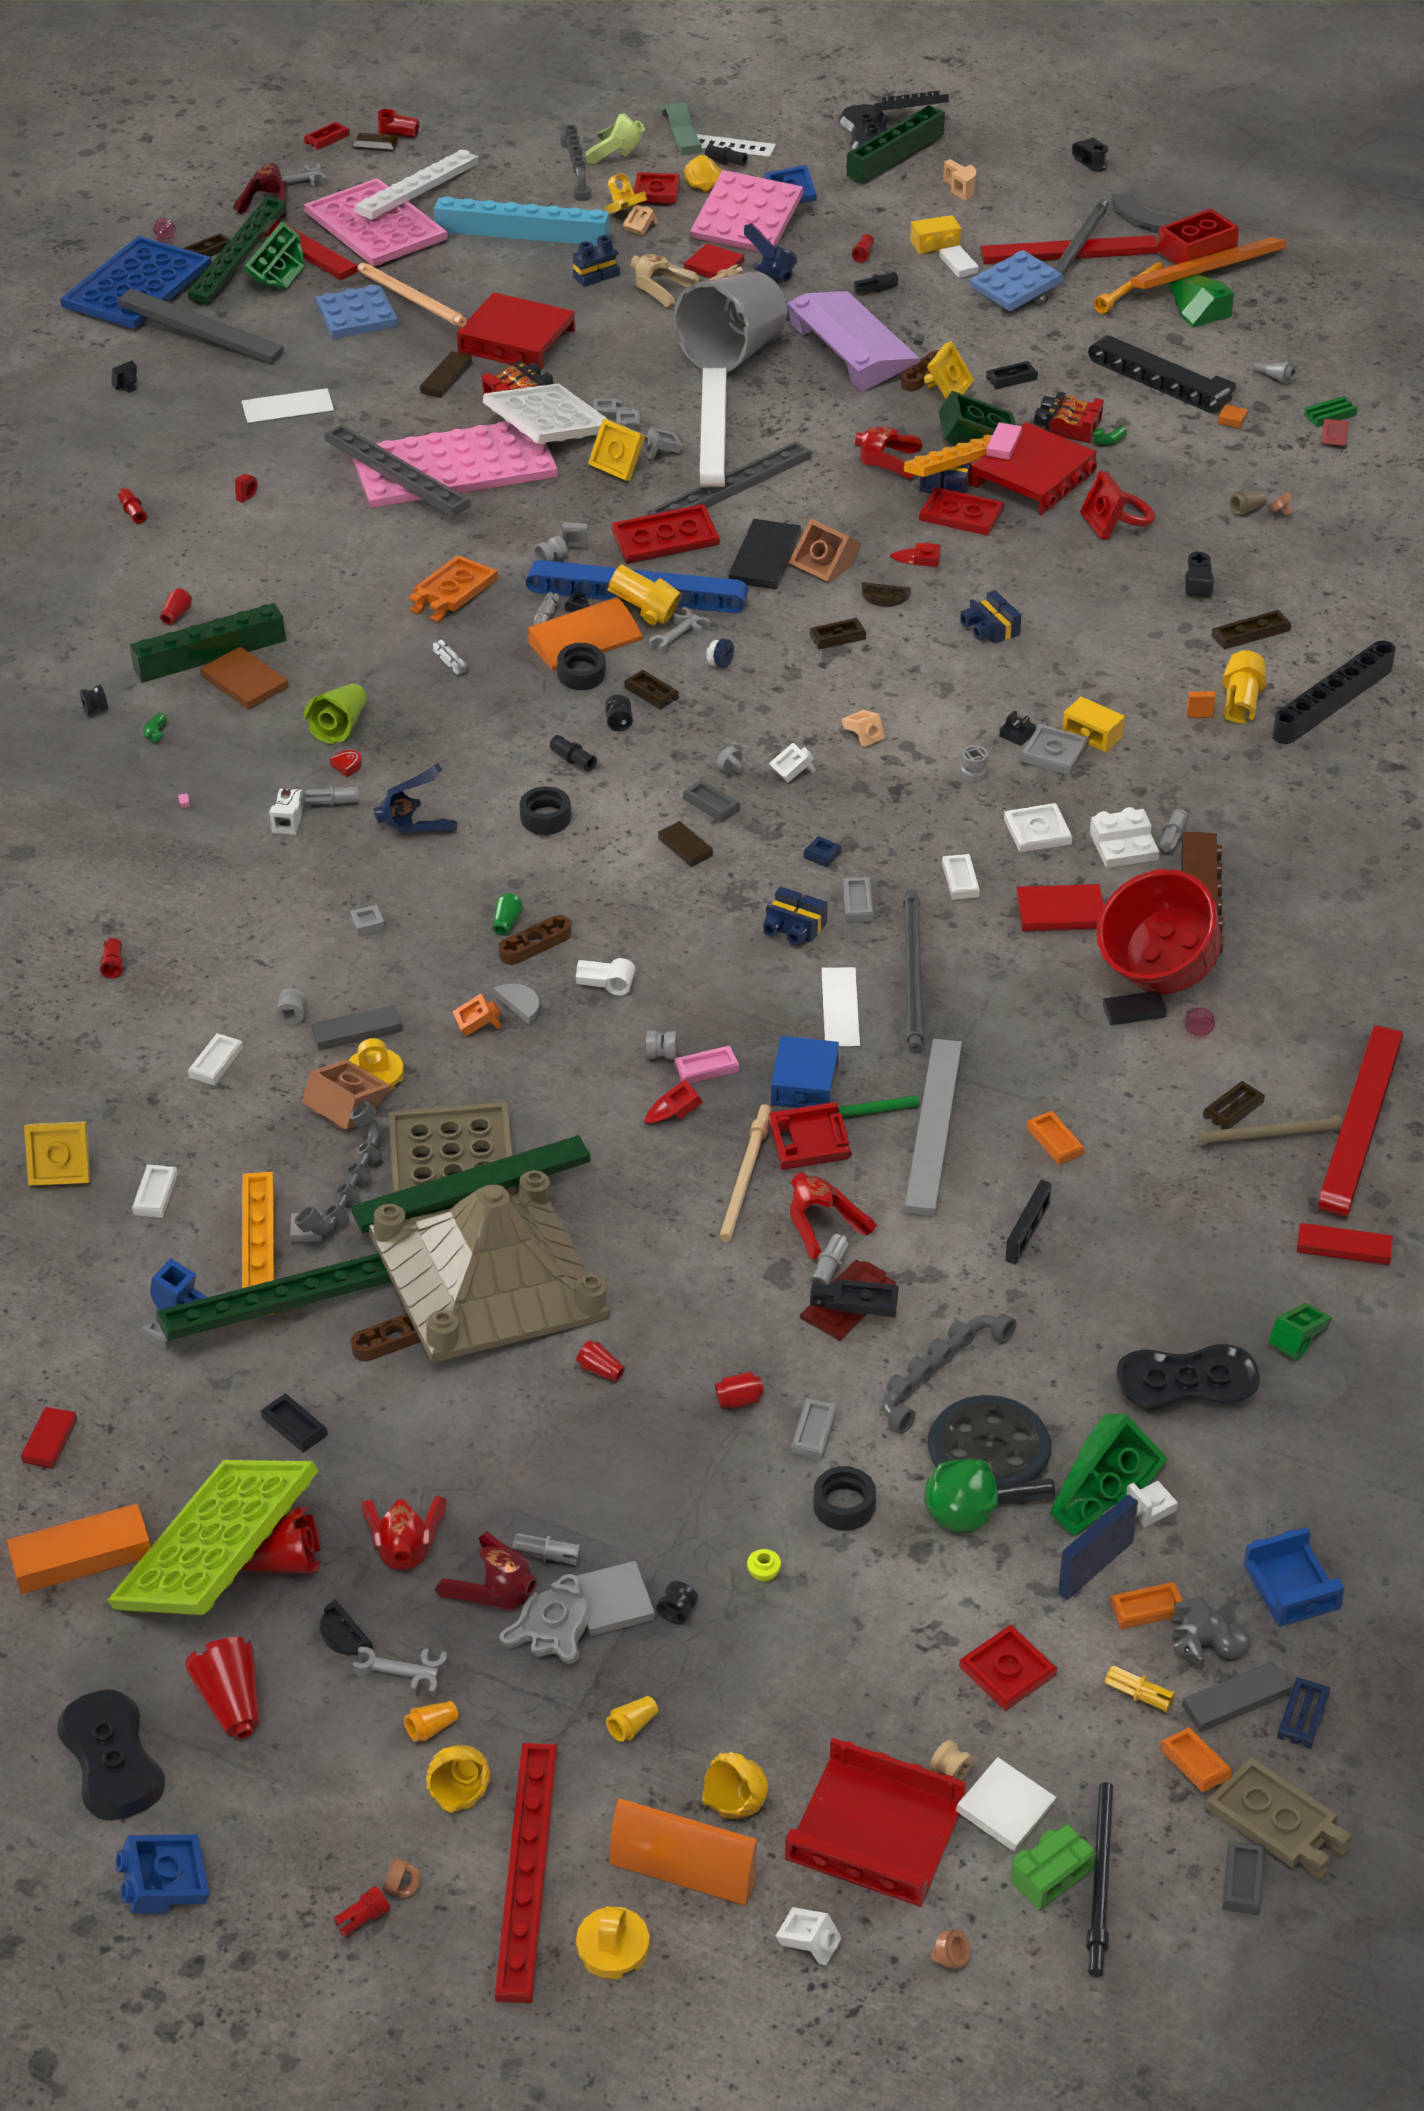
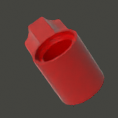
M381 109L378 111V134H396L412 138L418 136L420 121L418 119L396 115V111L392 109Z

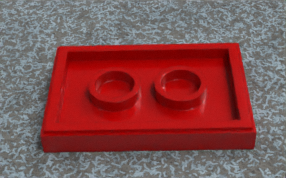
M935 487L919 513V520L989 536L1004 510V502Z
M1100 884L1017 887L1016 895L1022 931L1097 929V922L1104 907Z

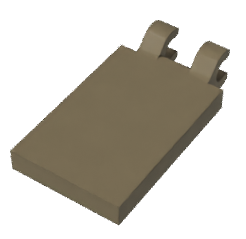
M1252 1757L1232 1775V1778L1228 1779L1206 1800V1809L1256 1844L1265 1846L1266 1851L1292 1869L1300 1862L1308 1874L1318 1881L1329 1872L1325 1865L1330 1861V1858L1319 1850L1325 1843L1329 1850L1339 1858H1342L1351 1849V1846L1346 1843L1352 1838V1835L1344 1828L1336 1825L1337 1814Z

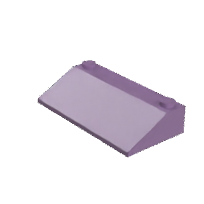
M848 291L805 293L787 303L791 325L802 336L810 331H814L847 363L850 382L861 392L920 362V358Z

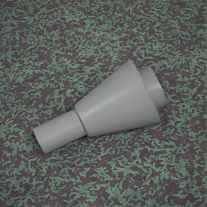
M1292 361L1269 364L1256 362L1254 364V371L1267 373V375L1286 385L1293 381L1296 376V367Z

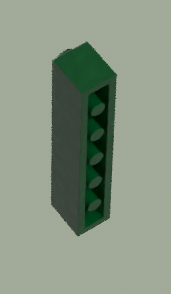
M928 105L847 153L846 176L857 182L864 183L931 142H934L944 135L945 112Z
M275 603L265 604L258 608L240 611L223 618H216L206 623L192 625L185 629L140 640L130 644L133 669L140 681L144 683L209 664L238 647H242L247 652L284 642L286 641L284 618Z

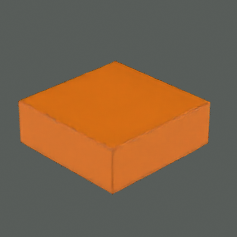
M1226 404L1218 416V423L1239 429L1248 416V409Z
M1215 691L1188 692L1187 718H1213Z

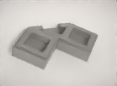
M593 399V409L604 417L616 419V423L640 432V411L623 406V402L618 399Z

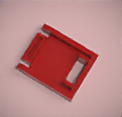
M832 1102L769 1113L768 1123L781 1170L846 1160L852 1156L851 1149L848 1147L849 1140L841 1113H839L838 1103ZM789 1130L792 1144L786 1145L784 1148L780 1132Z

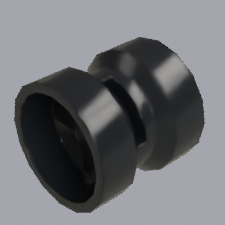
M623 695L611 696L605 703L607 725L614 731L627 730L633 723L631 702Z

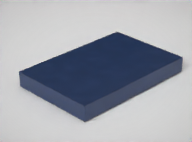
M1130 1494L1126 1495L1062 1551L1059 1595L1066 1600L1070 1599L1133 1543L1138 1507L1137 1499Z

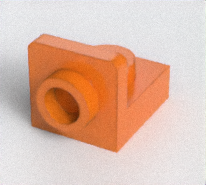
M482 994L452 1011L461 1032L465 1036L473 1033L488 1022H491L497 1030L502 1027L499 1016L502 1013L493 1000L488 1002Z

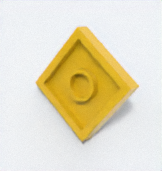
M952 341L945 343L927 366L930 374H926L924 377L925 384L932 382L927 387L932 389L938 386L945 399L948 398L952 390L964 394L974 381L973 376Z
M603 418L588 464L621 479L630 481L646 435Z
M87 1121L26 1124L24 1126L28 1186L89 1183L91 1181Z

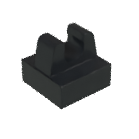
M129 361L112 368L111 384L116 390L123 388L129 393L137 389L133 384L137 382V366L135 363Z
M1013 711L1007 716L1005 724L1000 728L999 737L1022 746L1036 731V724L1031 723L1028 716H1025L1023 719L1017 717V711Z

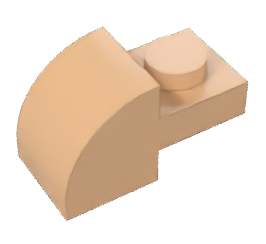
M949 159L944 161L943 181L951 185V193L963 200H968L974 196L976 191V169L972 165L963 167Z

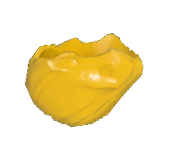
M700 155L690 160L685 166L684 178L687 184L694 189L698 188L707 193L716 184L722 169L708 156Z
M468 1745L443 1748L434 1755L427 1769L426 1788L431 1797L439 1803L442 1810L453 1813L462 1809H470L479 1801L480 1797L484 1796L491 1774L487 1759L478 1749Z
M733 1752L719 1753L715 1760L711 1761V1767L707 1769V1774L704 1777L703 1805H708L717 1811L720 1817L727 1819H738L757 1813L768 1795V1781L763 1768L754 1761L746 1759L742 1754Z

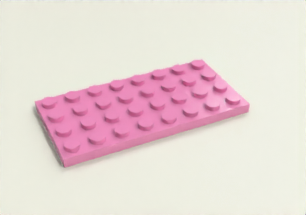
M505 421L492 425H478L473 428L454 429L449 432L430 433L424 436H410L405 439L386 440L381 443H375L458 493L558 477L557 467L547 444L533 442V439L521 433L511 423ZM352 457L370 508L422 500V498Z

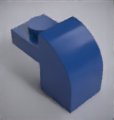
M172 1258L151 1279L150 1294L159 1310L207 1298V1296L194 1289L196 1274Z

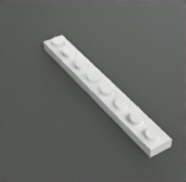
M459 150L443 160L355 204V213L372 220L478 165V156L471 154L467 150Z

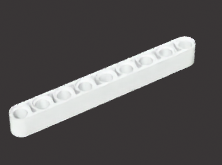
M703 368L700 488L725 487L726 368Z

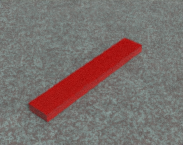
M277 220L271 229L266 233L265 236L267 238L281 223V221ZM290 227L300 235V246L305 260L339 280H343L358 272L357 265Z

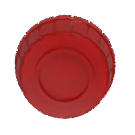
M1157 869L1149 871V873L1139 874L1131 878L1129 882L1122 884L1109 897L1101 910L1102 913H1100L1096 930L1098 932H1096L1103 958L1117 973L1129 979L1143 990L1149 992L1158 991L1160 994H1171L1186 990L1194 986L1193 984L1200 982L1211 971L1217 961L1216 959L1221 948V931L1218 924L1216 904L1205 884L1191 874L1174 869Z

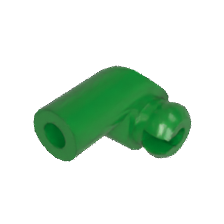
M1119 426L1111 433L1105 434L1103 428H1098L1092 433L1093 441L1098 445H1114L1127 435V430L1123 426Z
M159 712L144 725V736L147 739L149 738L152 743H157L162 739L163 733L159 729L167 723V717Z

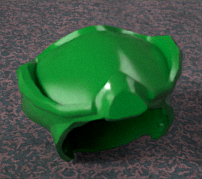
M980 1458L978 1460L963 1459L939 1463L933 1469V1474L925 1484L924 1502L929 1515L941 1527L954 1533H972L988 1523L993 1510L998 1505V1491L994 1474L991 1472L992 1467Z

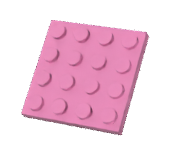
M722 170L690 230L691 238L760 252L744 235V225L752 223L758 227L773 246H777L804 193L803 187Z

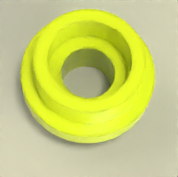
M760 1549L750 1554L747 1560V1568L756 1580L766 1582L775 1578L779 1573L781 1560L774 1551Z

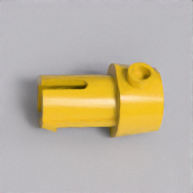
M622 564L616 569L607 589L641 608L640 616L650 625H655L656 623L665 625L676 610L682 594L663 579L659 578L656 582H653Z
M1242 650L1231 655L1222 678L1223 686L1227 690L1223 715L1226 720L1240 724L1246 723L1248 709V718L1251 721L1254 719L1258 694L1266 688V662L1264 658L1256 652Z

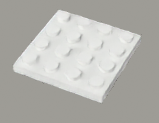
M559 383L485 393L483 397V403L490 407L493 412L498 413L506 422L514 425L521 433L526 434L537 444H546L551 441L563 442L565 439L571 438L582 439L584 436L591 435L597 436L603 418L607 419Z

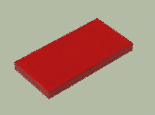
M705 504L611 523V530L626 564L715 546L720 543V538Z

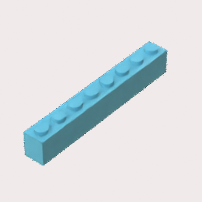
M439 197L434 207L435 222L445 229L447 233L571 244L590 241L594 246H598V237L603 235L610 237L609 212H603L598 209L559 208L558 206L545 207L536 204L522 205L514 202L498 203L492 200L475 201L470 198L453 199L452 197Z

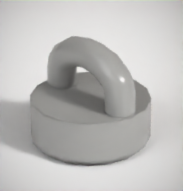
M734 746L725 748L717 758V767L724 773H729L733 770L736 773L743 772V767L740 763L742 753Z

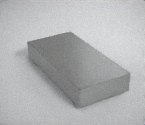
M870 877L842 878L845 922L873 921L874 913Z
M806 1398L791 1444V1454L823 1460L837 1414V1404Z

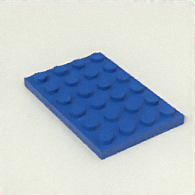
M137 236L60 299L61 307L123 325L127 328L136 329L149 317L118 306L119 297L132 288L168 302L212 263L211 257Z

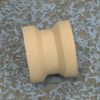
M947 1740L934 1753L930 1762V1768L936 1773L952 1775L962 1781L970 1772L974 1763V1757L968 1752L958 1750V1745L954 1741Z

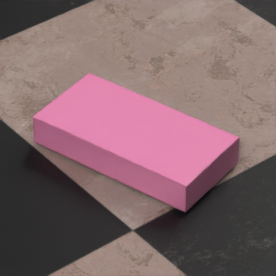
M999 423L987 446L986 455L1009 460L1022 434V426Z
M730 1046L675 1058V1068L681 1081L686 1079L689 1084L739 1072V1063Z

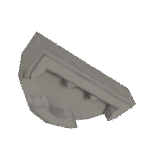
M515 983L503 984L493 988L494 996L528 1025L536 1020L540 1007L539 997L534 990L525 985Z

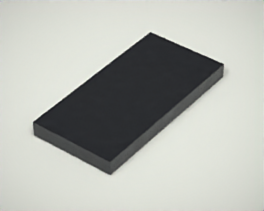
M753 519L728 574V579L739 580L746 585L777 589L800 536L801 525Z

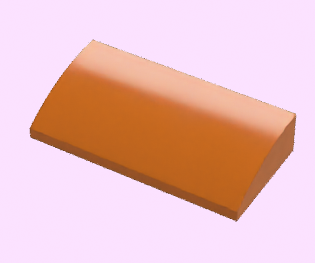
M618 597L528 627L530 646L552 671L557 669V656L559 652L567 645L588 643L598 647L605 653L642 640V634L635 620Z
M137 1503L7 1539L20 1594L140 1561L146 1552L151 1549Z
M618 1799L611 1832L609 1864L745 1906L747 1905L756 1883L757 1839L628 1800Z

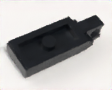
M836 1279V1283H828V1285L812 1283L810 1305L833 1311L896 1317L899 1286Z

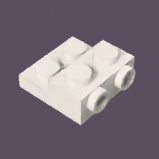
M1128 807L1119 813L1109 814L1106 811H1102L1096 816L1091 817L1090 835L1106 868L1159 860V850L1151 835L1152 825L1144 809L1135 810L1132 807Z

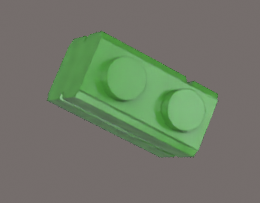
M1065 1824L1057 1831L1050 1829L1040 1838L1039 1844L1030 1851L1023 1849L1014 1857L1011 1871L1012 1884L1023 1895L1025 1894L1027 1899L1038 1910H1041L1094 1870L1095 1850L1084 1839H1081L1079 1834L1068 1824Z

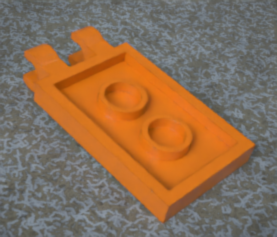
M457 555L413 588L414 593L410 595L409 600L415 603L409 608V611L420 614L424 610L426 603L430 602L429 608L435 610L430 619L440 622L443 620L447 610L455 612L498 579V570Z

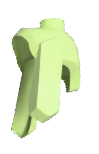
M626 113L620 114L614 126L597 133L599 140L602 142L591 147L586 152L587 163L596 164L619 148L622 149L620 154L624 157L627 156L639 145L641 133L645 130L644 125L638 120L634 122Z

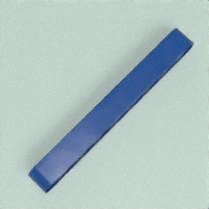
M537 560L531 565L526 578L527 588L535 593L547 594L551 592L571 597L577 590L582 592L585 598L610 600L618 597L622 602H628L607 590L609 582L617 569L614 567ZM631 569L653 582L661 578L681 592V598L677 605L678 608L687 607L697 610L738 613L744 609L749 591L748 586L739 580Z

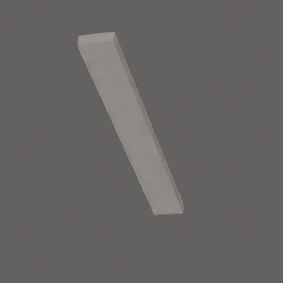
M933 1039L905 1203V1213L935 1216L962 1049L961 1041Z

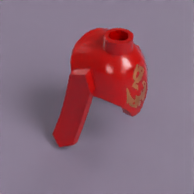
M872 427L864 433L857 432L855 447H860V460L866 466H879L908 479L915 476V474L904 471V460L883 452L884 448L887 447L910 454L916 453L923 447L922 440L918 436L902 435L898 433V430L891 427Z
M800 1172L791 1180L794 1191L792 1203L790 1204V1217L802 1237L809 1259H818L819 1254L822 1253L811 1224L804 1214V1211L810 1205L821 1204L826 1208L835 1206L854 1231L863 1235L872 1233L877 1227L871 1217L857 1208L836 1187L824 1179L816 1176L808 1177L806 1173Z
M441 1496L434 1497L424 1522L405 1500H397L382 1520L378 1516L373 1500H365L361 1503L363 1516L370 1530L373 1548L378 1550L380 1559L388 1567L410 1569L420 1565L426 1558L429 1547L433 1546L439 1522L446 1510V1498Z

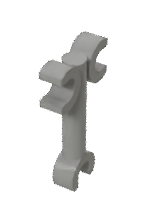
M319 163L316 164V168H309L308 165H305V173L282 177L287 182V185L310 181L312 187H315L316 182H321L323 185L327 184L326 175L321 173V165Z
M683 607L682 615L673 614V622L677 626L663 636H652L649 639V648L653 649L659 646V654H665L668 651V644L692 628L693 634L697 636L702 635V628L710 630V619L698 617L696 614L692 615V611L689 608Z
M359 1647V1659L367 1660V1662L353 1663V1671L357 1676H368L374 1671L411 1677L413 1678L411 1681L412 1696H417L418 1690L423 1686L429 1687V1698L434 1699L438 1694L437 1681L439 1674L447 1667L446 1652H442L437 1661H429V1649L425 1648L421 1653L422 1665L375 1657L372 1649Z

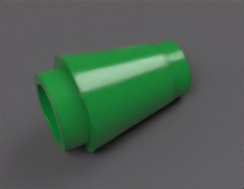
M505 893L497 899L492 927L496 934L507 935L522 913V900L518 896Z

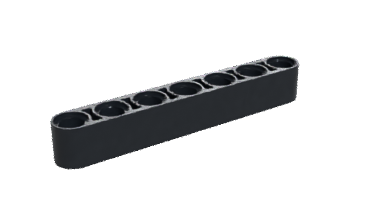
M1106 335L1088 349V355L1094 363L1208 413L1218 412L1232 400L1231 390L1224 384L1112 336Z
M1384 640L1373 643L1278 710L1275 714L1273 739L1280 744L1293 743L1387 676L1393 668L1395 645Z

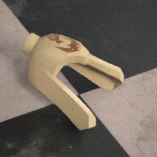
M646 254L641 257L634 256L631 260L630 267L635 270V285L639 289L651 294L665 307H672L675 304V299L669 292L650 278L665 276L684 287H689L699 281V276L695 272L670 264L664 256Z

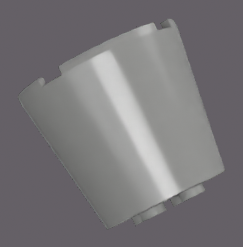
M749 272L702 281L690 285L678 297L674 308V329H678L682 342L680 346L683 352L696 366L702 370L703 368H726L728 372L737 368L782 331L787 319V305L777 283L769 276L760 272Z

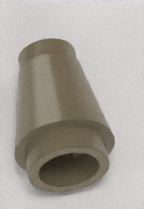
M1237 491L1230 497V508L1233 513L1244 515L1261 506H1265L1267 496L1262 491Z

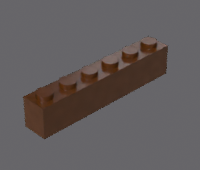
M1184 831L1181 850V871L1197 877L1205 884L1214 899L1218 916H1222L1223 899H1218V897L1222 896L1223 882L1217 880L1221 879L1222 863L1217 862L1221 861L1222 845L1217 844V833ZM1218 917V924L1222 934L1223 918ZM1221 936V948L1219 953L1223 952V936Z

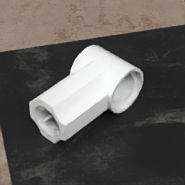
M617 958L611 964L579 960L576 984L605 987L609 993L623 996L630 990L636 968L631 961L624 958Z

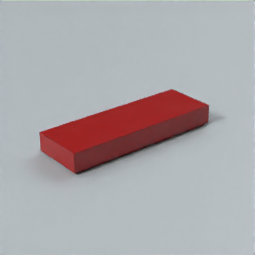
M1300 1223L1296 1252L1390 1265L1393 1235Z

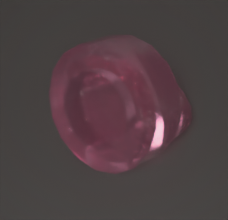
M158 218L153 225L156 241H161L163 238L171 239L176 230L174 223L167 218Z
M1196 1007L1188 1011L1183 1024L1192 1035L1204 1036L1213 1030L1215 1018L1213 1013L1207 1008Z

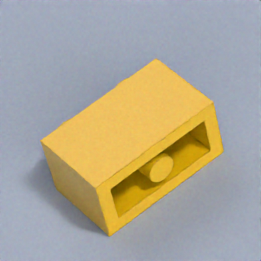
M953 215L911 221L910 241L918 254L940 251L941 249L960 245L961 227Z
M1081 696L1064 711L1062 730L1088 737V745L1107 752L1123 737L1125 716Z

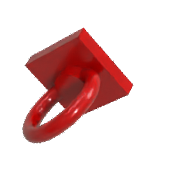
M1106 471L1098 472L1080 510L1082 516L1100 539L1109 540L1118 520L1139 527L1149 526L1155 520L1153 509L1139 497L1122 491ZM1128 503L1139 509L1145 517L1134 516L1122 510L1125 504Z

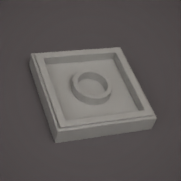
M1039 724L1021 752L1020 761L1070 775L1086 750L1089 738Z
M636 1561L577 1575L581 1583V1593L590 1611V1618L586 1627L590 1637L655 1620V1611Z

